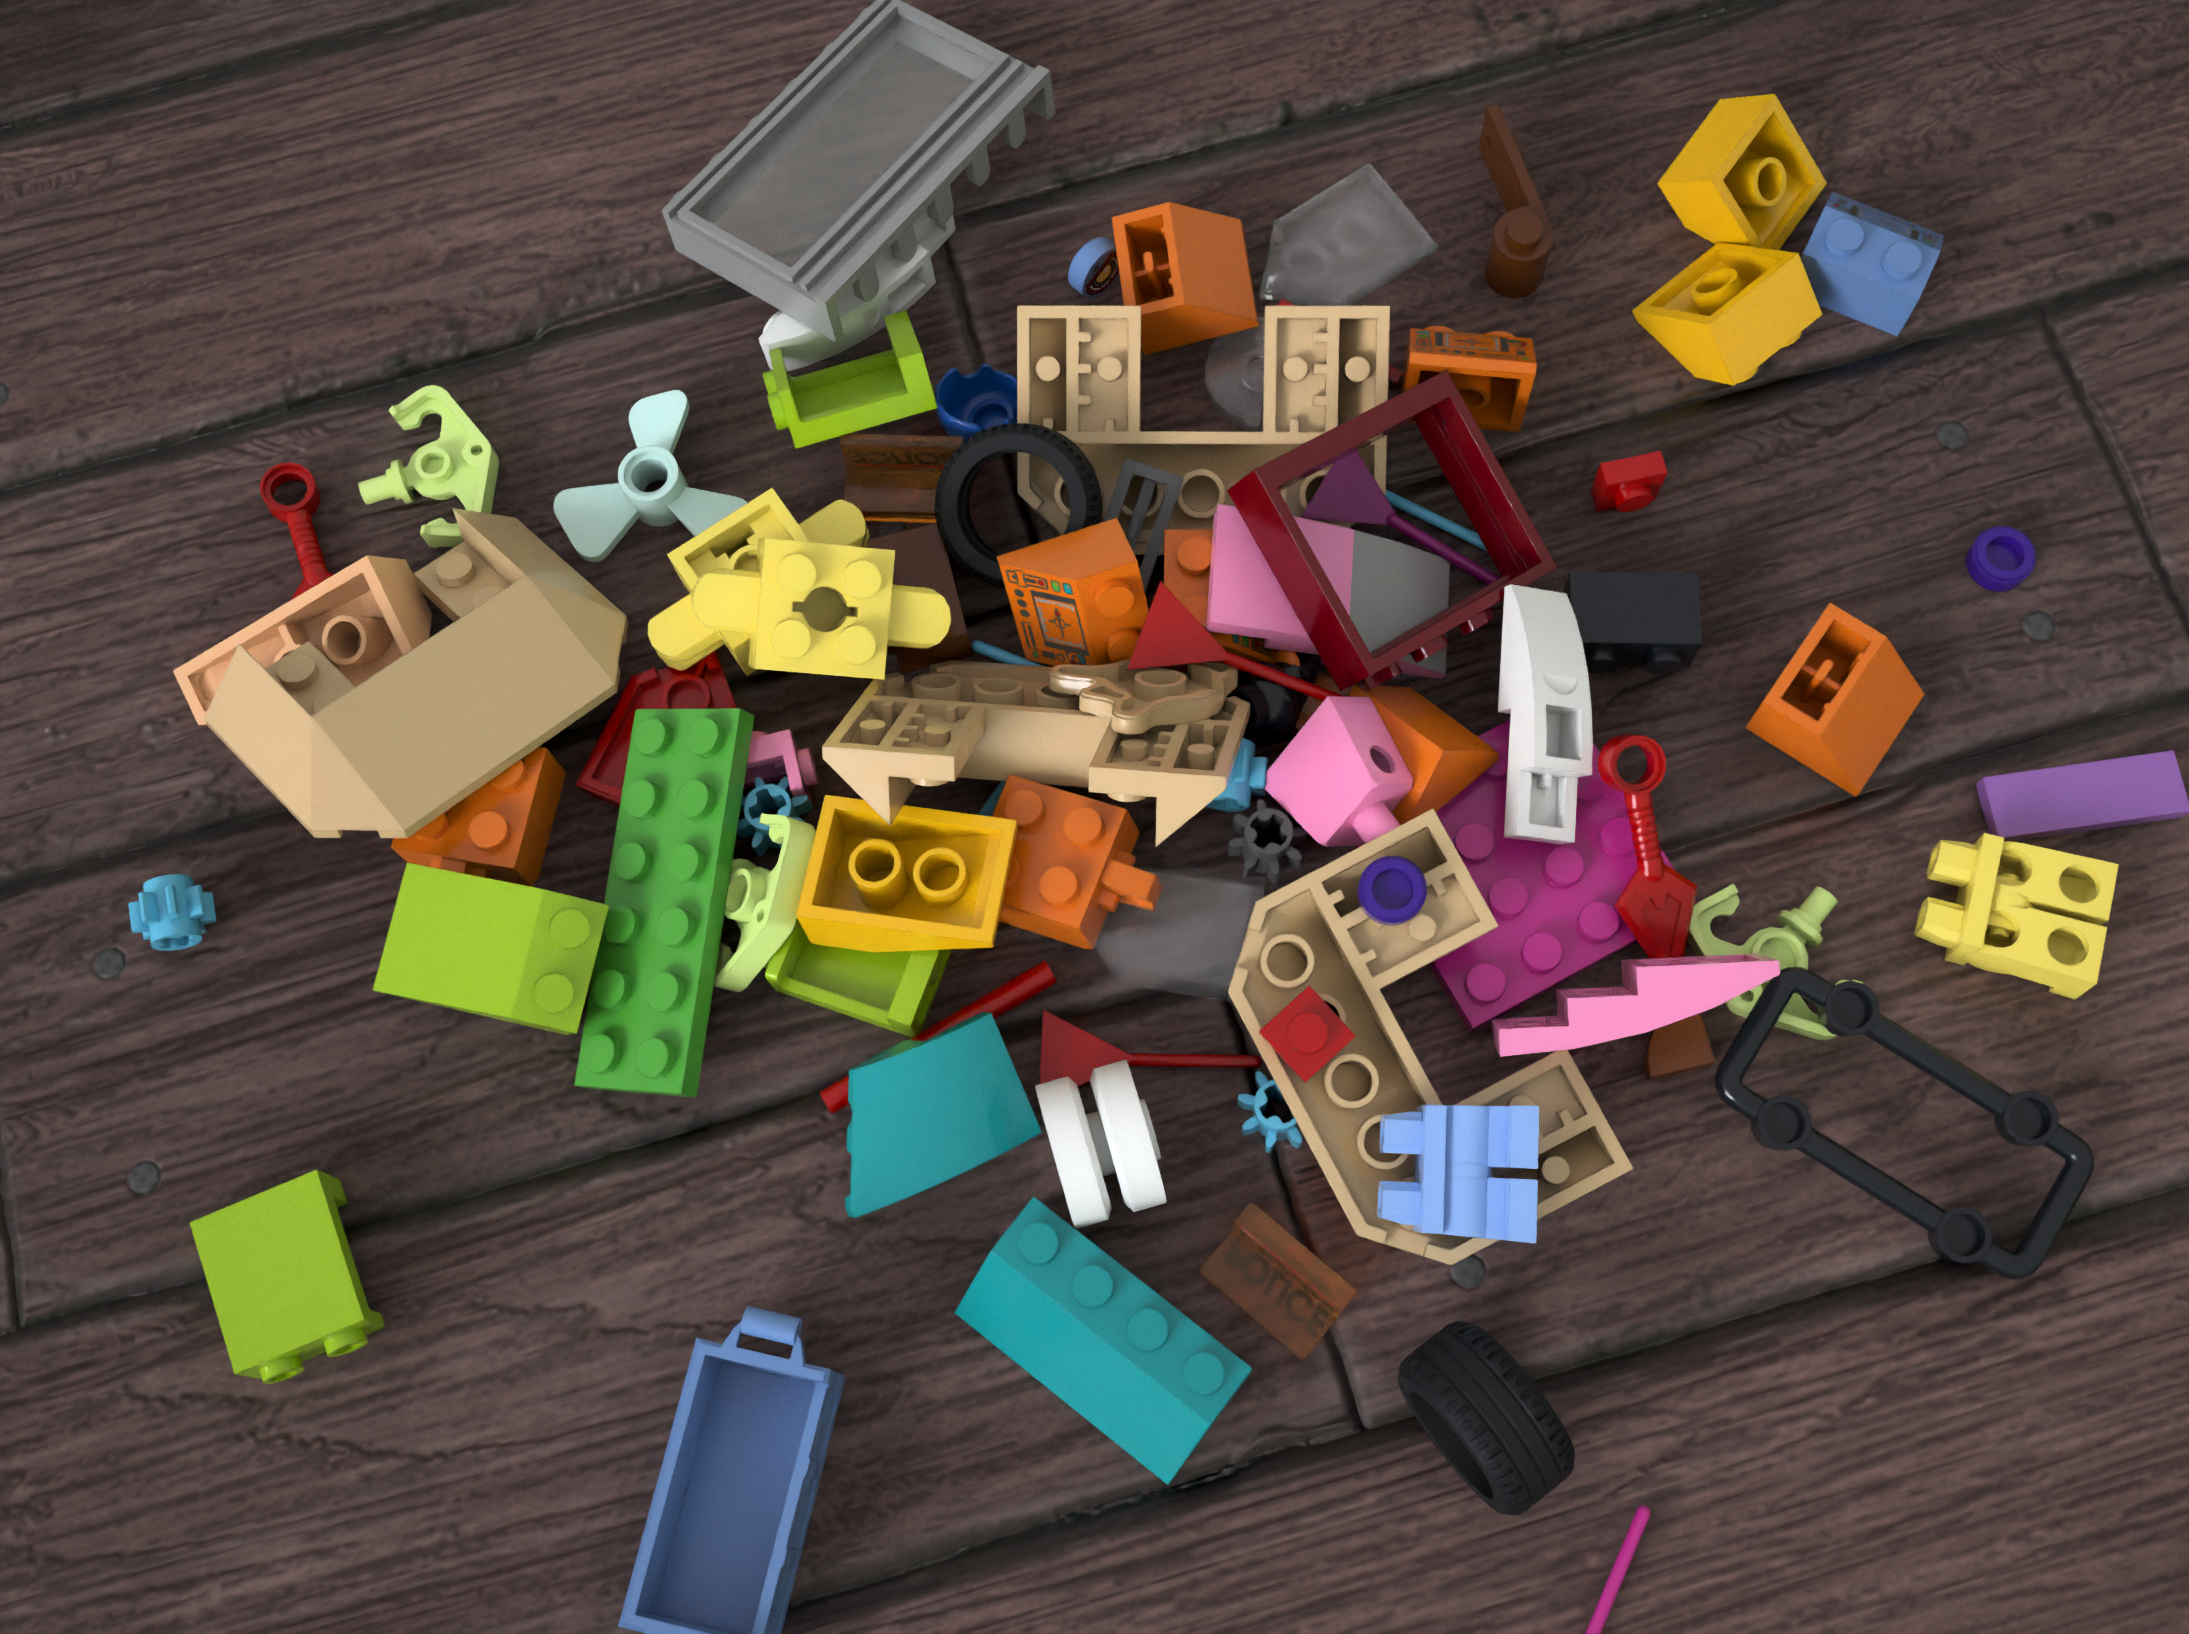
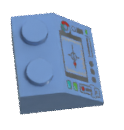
M1831 192L1801 256V261L1820 306L1898 337L1925 288L1941 252L1944 235Z

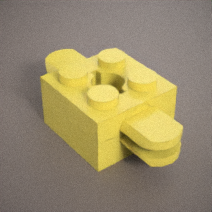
M771 488L668 553L667 556L689 594L656 614L648 622V637L659 658L667 666L680 671L690 668L725 645L746 676L758 670L748 666L751 634L715 631L698 621L691 604L694 584L701 575L718 568L756 572L758 539L761 538L869 548L867 540L870 539V534L861 510L853 503L836 500L798 524L779 496Z
M761 538L758 539L756 572L724 568L713 569L701 575L694 584L691 594L692 610L698 621L707 628L715 631L751 634L748 666L754 669L885 680L887 646L918 649L930 648L943 640L951 624L950 607L941 594L926 587L893 584L895 550Z

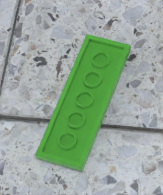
M741 708L635 710L604 904L609 905L592 973L574 1086L596 1090L697 1098L755 716Z

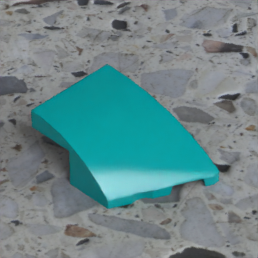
M980 1012L927 1041L904 1040L849 1069L848 1102L851 1105L852 1118L847 1127L846 1150L851 1153L850 1195L845 1197L846 1212L849 1217L857 1218L911 1197L973 1169L1042 1133L992 1013Z

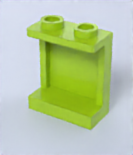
M906 310L883 316L892 350L797 377H791L788 374L781 348L769 351L773 370L762 373L768 392V402L777 430L789 428L796 449L937 408L922 350Z
M796 918L793 931L763 968L766 969L765 978L775 991L912 1038L922 1032L953 949L874 953L811 944Z
M316 1169L189 1222L235 1375L262 1379L263 1384L281 1382L303 1372V1361L324 1352L327 1353L328 1357H337L360 1349L368 1343L367 1334L385 1326L382 1314L371 1310L368 1306L337 1209L348 1204L340 1179Z

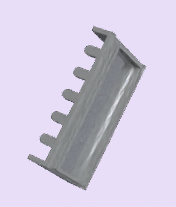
M875 0L860 13L858 18L834 42L828 44L822 53L797 78L791 80L785 89L759 115L753 117L747 127L721 152L717 153L710 160L709 164L682 190L678 191L662 209L675 250L837 342L844 333L836 302L853 285L855 296L865 302H870L875 298L879 290V281L874 262L890 246L893 256L900 261L907 263L913 258L917 249V243L912 223L927 207L931 219L941 224H945L951 218L954 204L950 184L964 169L968 181L977 186H981L986 182L990 174L987 145L1000 132L1003 143L1008 146L1018 148L1022 144L1026 135L1023 108L1047 120H1050L1056 113L1051 72L1041 65L1034 69L1024 62L901 0Z

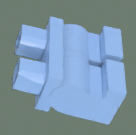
M1421 1105L1417 1106V1112L1408 1111L1381 1116L1380 1153L1415 1154V1182L1379 1181L1378 1218L1400 1224L1413 1225V1231L1419 1233L1536 1243L1538 1180L1493 1178L1492 1167L1538 1169L1539 1106Z

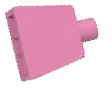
M1327 696L1267 770L1266 787L1264 789L1319 844L1325 847L1361 845L1362 843L1366 844L1400 826V823L1391 812L1412 789L1413 777L1369 697Z

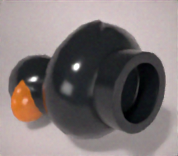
M1278 650L1275 656V663L1257 662L1313 683L1315 678L1312 662L1298 652ZM1242 671L1238 676L1237 687L1227 697L1236 696L1250 703V717L1243 736L1252 735L1263 741H1274L1285 737L1292 728L1296 727L1298 719V700L1296 695L1302 693Z

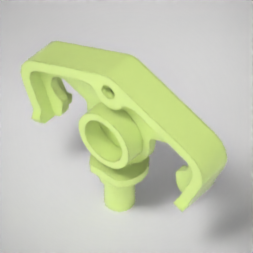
M425 386L414 392L400 404L391 406L389 412L404 431L420 427L423 418L429 414H439L442 417L440 437L438 440L420 447L411 456L407 467L404 466L400 459L391 461V468L386 469V474L359 482V490L365 504H373L395 497L397 501L403 499L406 504L415 501L413 493L415 489L422 496L436 500H447L457 496L466 510L491 514L499 468V457L489 441L450 394L439 386ZM438 518L427 525H421L420 535L432 548H454L463 542L458 523L451 524L447 523L443 518Z
M761 813L759 823L770 826L769 837L772 842L782 844L777 865L770 871L763 867H757L747 859H734L733 857L724 915L736 921L741 929V937L735 954L732 953L731 948L727 944L720 942L714 980L715 987L742 992L793 931L816 834L814 826L785 815Z
M1734 884L1694 905L1687 942L1696 956L1756 953L1779 960L1780 970L1786 967H1802L1808 970L1809 956L1805 945L1812 948H1817L1823 940L1820 934L1822 931L1820 924L1836 906L1838 901L1829 891L1817 886L1799 909L1792 908L1790 911L1782 910L1776 920L1782 928L1769 927L1759 930L1741 946L1716 938L1710 929V923L1713 918L1718 916L1730 917L1738 907L1740 900L1737 893L1739 891ZM1854 979L1851 980V981H1855V982H1859V983H1862V984H1863V982H1861V981H1857V980H1854ZM1769 980L1725 1002L1727 1008L1732 1013L1747 1018ZM1840 980L1835 985L1847 982L1848 980ZM1797 993L1792 995L1774 1027L1816 1040L1826 1041L1837 1037V1035L1830 1033L1822 1025L1818 1014L1812 1012Z

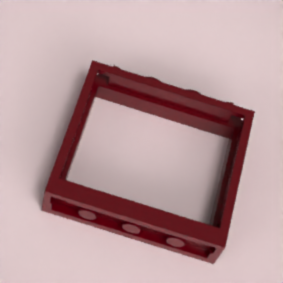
M1447 370L1261 465L1227 490L1340 692L1362 680L1368 691L1385 681L1399 675L1402 671L1396 662L1397 660L1411 654L1415 663H1418L1450 645L1444 633L1457 626L1461 635L1464 636L1496 618L1490 607L1501 600L1504 602L1505 586L1513 584L1535 588L1532 582L1557 568ZM1415 421L1502 577L1369 652L1281 496L1280 491Z

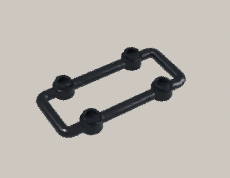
M1786 967L1780 970V975L1769 980L1718 1065L1715 1074V1088L1720 1099L1730 1108L1750 1120L1751 1131L1755 1139L1763 1147L1773 1151L1793 1149L1801 1151L1927 1230L1928 1241L1933 1251L1942 1259L1958 1263L1977 1261L1997 1275L2007 1279H2023L2034 1274L2042 1265L2088 1184L2095 1167L2094 1154L2088 1143L2079 1135L2059 1124L2057 1109L2048 1097L2035 1091L2010 1094L1880 1014L1878 999L1874 992L1866 985L1855 981L1833 985L1814 972L1802 967ZM1794 993L1817 1005L1818 1017L1822 1025L1830 1033L1840 1037L1864 1034L1992 1113L1999 1135L2008 1143L2016 1146L2043 1145L2065 1159L2063 1168L2014 1252L1992 1240L1990 1225L1986 1218L1978 1211L1966 1207L1943 1209L1814 1129L1808 1109L1798 1099L1785 1095L1766 1099L1742 1083L1743 1077Z

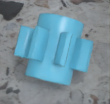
M1242 738L1226 790L1206 805V807L1226 812L1245 811L1250 808L1251 795L1265 796L1264 788L1266 787L1268 758L1255 757V743Z
M786 776L780 780L778 785L765 784L760 777H756V788L747 797L742 796L740 810L744 813L745 818L739 819L737 834L740 838L755 834L752 839V847L759 856H762L768 847H782V844L772 842L769 837L770 826L759 823L761 813L767 814L770 810L778 808V815H785L805 822L801 819L800 815L808 813L813 808L807 795H799L792 798L793 794L790 790L788 777Z
M169 874L149 879L143 884L144 892L138 893L139 901L128 903L132 933H143V939H150L151 947L156 950L173 951L195 946L202 941L201 933L206 931L205 924L217 921L212 892L203 893L202 885L194 886L193 878L184 874Z
M1256 1072L1255 1083L1258 1089L1256 1095L1239 1094L1237 1105L1245 1110L1253 1111V1117L1245 1121L1241 1132L1243 1135H1250L1258 1130L1260 1134L1266 1137L1265 1150L1268 1153H1271L1274 1149L1276 1140L1288 1139L1293 1147L1296 1149L1301 1148L1302 1136L1291 1111L1289 1122L1283 1123L1278 1116H1271L1268 1119L1264 1117L1267 1111V1099L1274 1097L1280 1105L1286 1104L1275 1081H1268L1262 1072Z

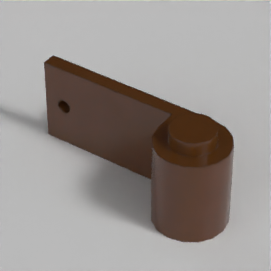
M1497 103L1486 108L1479 150L1507 213L1503 214L1495 224L1485 267V276L1487 283L1493 291L1503 297L1515 299L1534 293L1541 285L1554 234L1550 220L1524 164V151L1514 129H1509Z

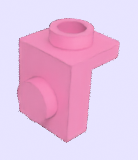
M790 729L771 734L753 731L744 789L755 786L756 777H760L764 783L781 780L786 776L788 777L793 796L807 795L812 804L808 786L819 784L810 747L799 749Z

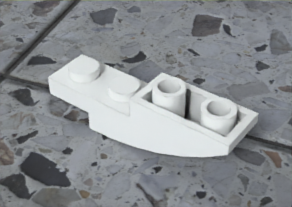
M927 207L912 223L917 243V249L913 258L907 263L900 261L893 256L890 246L874 262L879 281V290L872 301L865 302L855 296L853 285L836 302L844 333L837 342L782 311L775 313L766 323L763 334L758 338L769 368L773 370L769 355L770 350L781 348L787 371L803 368L835 356L864 341L886 326L883 316L907 310L914 305L936 283L931 256L956 230L953 214L945 224H941L931 219Z
M1510 584L1504 587L1498 712L1510 714L1504 837L1560 845L1574 843L1578 778L1592 775L1593 754L1592 707L1583 642L1576 616L1566 593Z

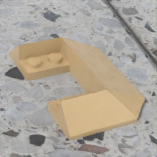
M1017 306V423L1035 424L1050 428L1067 437L1081 449L1092 464L1100 484L1102 497L1100 523L1104 522L1125 458L1184 477L1167 529H1213L1214 513L1218 504L1235 506L1227 490L1252 470L1388 400L1390 306H1265L1263 432L1141 431V306ZM1387 435L1357 451L1384 496L1386 495ZM1017 452V493L1060 535H1063L1070 518V498L1063 478L1046 460L1033 454ZM1333 464L1280 491L1293 516L1301 517ZM1134 474L1118 519L1125 535L1145 479ZM1156 483L1133 551L1135 555H1145L1168 488L1167 485ZM1309 519L1323 523L1338 525L1346 528H1351L1356 523ZM1164 539L1158 555H1164Z
M452 508L463 542L413 573L419 590L453 621L452 624L356 687L310 641L304 643L266 669L239 643L204 720L208 727L314 838H341L343 830L378 831L380 838H408L617 693L620 678L618 663L621 645L626 642L628 630L627 616L517 518Z
M949 660L931 664L930 673L918 675L912 681L904 682V675L899 672L886 674L885 680L873 679L823 744L822 757L889 825L892 824L916 785L938 786L948 781L955 782L956 778L1007 781L1010 774L1046 785L1089 788V792L1108 793L1111 799L1121 802H1136L1146 797H1156L1157 847L1226 790L1250 717V703L1236 696H1231L1225 699L1223 708L1217 714L1207 719L1187 724L1154 726L1141 734H1121L1111 728L1112 719L1099 718L1094 714L1081 711L1077 695L1057 693L1050 690L1049 672L1052 667Z
M1431 809L1256 901L1228 994L1356 1235L1453 1265L1498 1240L1419 1233L1413 1231V1225L1400 1224L1377 1217L1379 1181L1415 1182V1154L1380 1153L1381 1116L1408 1111L1417 1112V1106L1442 1105L1380 990L1495 930L1499 926L1435 810ZM1385 856H1399L1413 862L1423 873L1427 885L1426 899L1418 914L1410 921L1396 926L1382 925L1370 919L1362 910L1357 895L1358 883L1364 870L1373 861ZM1310 986L1356 1037L1304 1084L1262 1038L1259 1031ZM1568 1050L1555 1051L1454 1104L1474 1106H1539L1538 1169L1492 1167L1493 1178L1538 1180L1537 1220L1634 1169Z

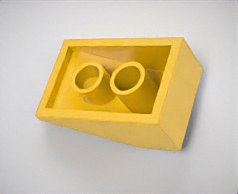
M825 795L796 917L810 943L874 953L993 948L1018 829L1017 820L903 805L892 824L889 825L865 800Z

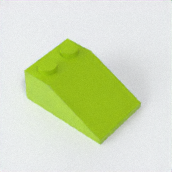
M407 863L372 991L560 1034H576L609 905L545 889Z

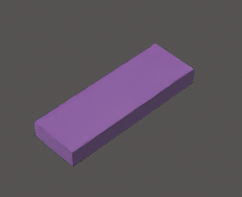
M2174 750L1982 777L1976 783L1988 833L2003 837L2004 841L2014 842L2183 818L2189 813V800Z

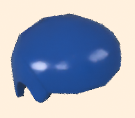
M986 363L982 364L977 372L969 375L961 374L956 367H952L945 373L935 386L936 412L940 424L954 444L960 446L976 433L990 427L1017 423V378L1014 375L994 370Z

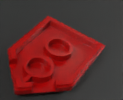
M716 651L685 670L679 671L669 666L656 670L654 667L631 676L575 785L595 798L620 807L636 709L737 708Z

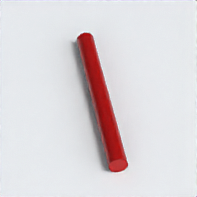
M1044 960L909 1040L927 1041L980 1012L992 1013L993 1018L996 1019L1057 983V980ZM849 1075L819 1092L831 1114L850 1104L848 1102Z

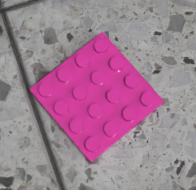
M1510 719L1478 736L1498 751L1499 760L1436 812L1499 925L1495 930L1429 964L1470 1034L1491 1023L1492 1019L1500 1018L1638 943L1614 906L1637 870V857H1635L1634 853L1636 849L1633 848L1634 841H1632L1631 837L1633 833L1630 831L1631 825L1628 820L1630 817L1627 815L1628 809L1626 808L1624 793L1609 788L1598 771L1600 752L1594 743L1592 775L1578 778L1575 842L1560 845L1504 837ZM1662 850L1660 854L1663 856L1664 864L1675 870Z

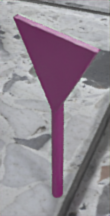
M1357 451L1333 463L1300 517L1305 519L1390 525L1487 585L1499 579L1498 576L1396 515Z

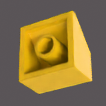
M1775 94L1720 99L1657 184L1684 227L1711 243L1722 242L1779 250L1824 189L1827 182Z
M1722 242L1716 243L1632 310L1636 321L1694 377L1733 386L1754 376L1758 371V366L1779 349L1796 342L1801 337L1802 331L1823 315L1799 253Z

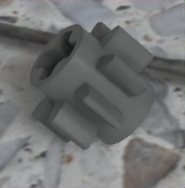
M1260 799L1257 801L1256 812L1249 818L1241 814L1234 815L1232 827L1243 837L1233 838L1228 841L1227 853L1229 856L1234 857L1243 856L1245 861L1244 878L1247 879L1254 872L1268 874L1271 883L1275 884L1277 883L1279 870L1286 864L1294 869L1301 867L1303 856L1297 849L1291 846L1301 845L1306 842L1308 832L1301 826L1293 828L1290 814L1284 808L1281 811L1267 808L1265 802ZM1270 834L1278 838V844L1270 842L1264 849L1256 845L1257 839L1264 841Z

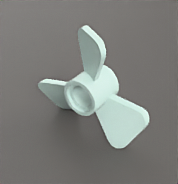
M671 390L645 397L633 405L629 412L628 420L637 448L628 453L622 460L618 469L619 483L569 488L562 490L555 497L553 504L554 513L575 550L583 559L589 562L604 560L638 518L648 525L657 527L668 526L680 520L694 536H697L748 503L736 496L690 488L673 456L689 412V402L682 391ZM660 480L666 481L660 489L654 492H644L651 483Z

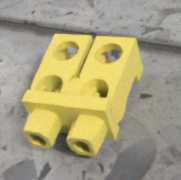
M1984 833L1974 844L1940 840L1932 849L1927 869V879L1958 886L1956 904L1927 897L1919 910L1914 935L1936 945L1947 947L1945 961L1961 965L1969 963L1985 971L2010 974L2050 986L2049 992L2076 1000L2095 986L2098 981L2107 927L2101 925L2109 920L2119 864L2025 843L2004 841L2003 837Z

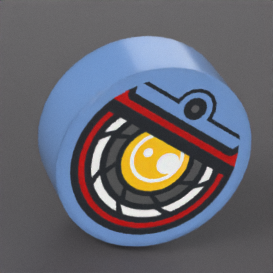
M1098 237L1087 242L1073 258L1068 271V281L1085 298L1094 299L1101 296L1114 284L1120 275L1116 245L1106 237Z

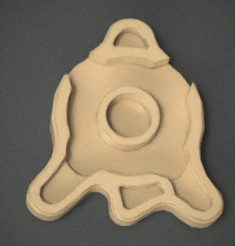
M1131 659L1105 665L1061 664L1055 665L1049 672L1050 690L1057 693L1077 695L1081 711L1094 714L1099 718L1112 719L1111 728L1115 732L1129 735L1141 734L1154 726L1187 724L1207 719L1217 714L1223 708L1227 695L1238 684V669L1221 662L1189 664L1188 674L1170 669H1162V667L1126 671Z

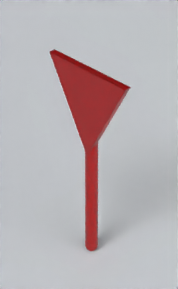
M1161 581L1126 670L1221 662L1321 701H1324L1327 696L1345 697L1339 693L1226 651Z
M1043 1010L1039 1084L1068 1076L1080 1088L1090 1083V1077L1094 1068L1125 1059L1128 1066L1259 1068L1262 1065V1058L1259 1055L1126 1053Z

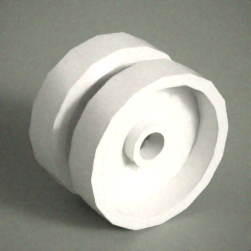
M1126 1059L1093 1069L1090 1084L1098 1110L1096 1112L1085 1114L1077 1084L1068 1076L1035 1085L1048 1138L1075 1229L1108 1220L1112 1207L1103 1176L1116 1173L1124 1203L1132 1211L1136 1212L1167 1203L1157 1160L1161 1159L1156 1135L1145 1099L1139 1100Z

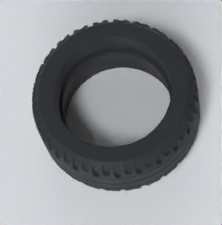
M1028 423L1002 424L976 433L953 452L946 462L937 483L934 504L936 524L947 551L952 555L957 564L970 575L996 587L1005 588L996 556L1001 554L991 549L980 538L973 525L969 508L973 482L979 471L994 458L1012 452L1029 453L1046 460L1059 472L1066 484L1070 498V518L1063 535L1101 522V489L1092 464L1075 443L1059 432L1044 426Z
M1455 1321L1450 1323L1414 1350L1413 1353L1405 1357L1400 1364L1398 1384L1413 1414L1460 1477L1487 1505L1498 1513L1517 1516L1531 1508V1505H1535L1546 1494L1555 1489L1560 1482L1566 1480L1574 1470V1446L1556 1412L1517 1361L1481 1327L1470 1322Z

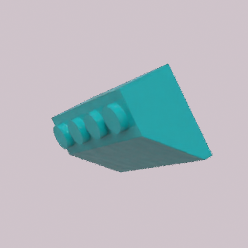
M1034 1196L992 1248L954 1312L1167 1485L1170 1484L1240 1390L1253 1369Z

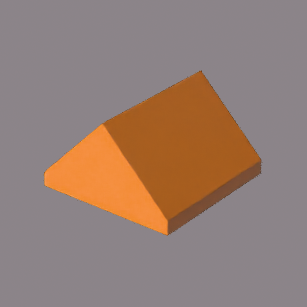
M1355 684L1349 697H1369L1413 777L1412 789L1391 812L1400 825L1431 809L1437 812L1499 760L1497 750L1411 687L1377 686L1368 691L1366 685Z

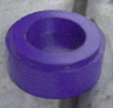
M1995 526L1983 531L1970 546L1966 555V566L1972 579L1983 588L1996 592L2010 591L2021 585L2033 571L2036 564V551L2031 540L2021 531L2008 526Z
M1385 856L1373 861L1364 870L1358 883V901L1364 913L1373 921L1387 926L1401 925L1413 919L1422 908L1427 895L1426 880L1421 870L1410 860L1399 856Z

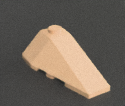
M366 555L173 670V673L198 725H207L204 717L239 643L266 669L304 643L310 641L356 687L429 639L432 612L418 588L406 559Z

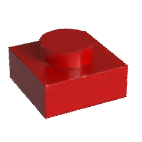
M1661 451L1600 463L1590 490L1596 511L1617 508L1619 512H1632L1644 508L1653 500H1656L1668 473Z
M1310 986L1259 1031L1262 1038L1304 1084L1356 1037Z

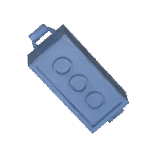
M747 1306L742 1321L733 1328L723 1344L696 1338L618 1627L645 1634L782 1633L846 1376L831 1369L805 1363L804 1346L800 1336L802 1318ZM742 1334L792 1345L790 1359L739 1348Z

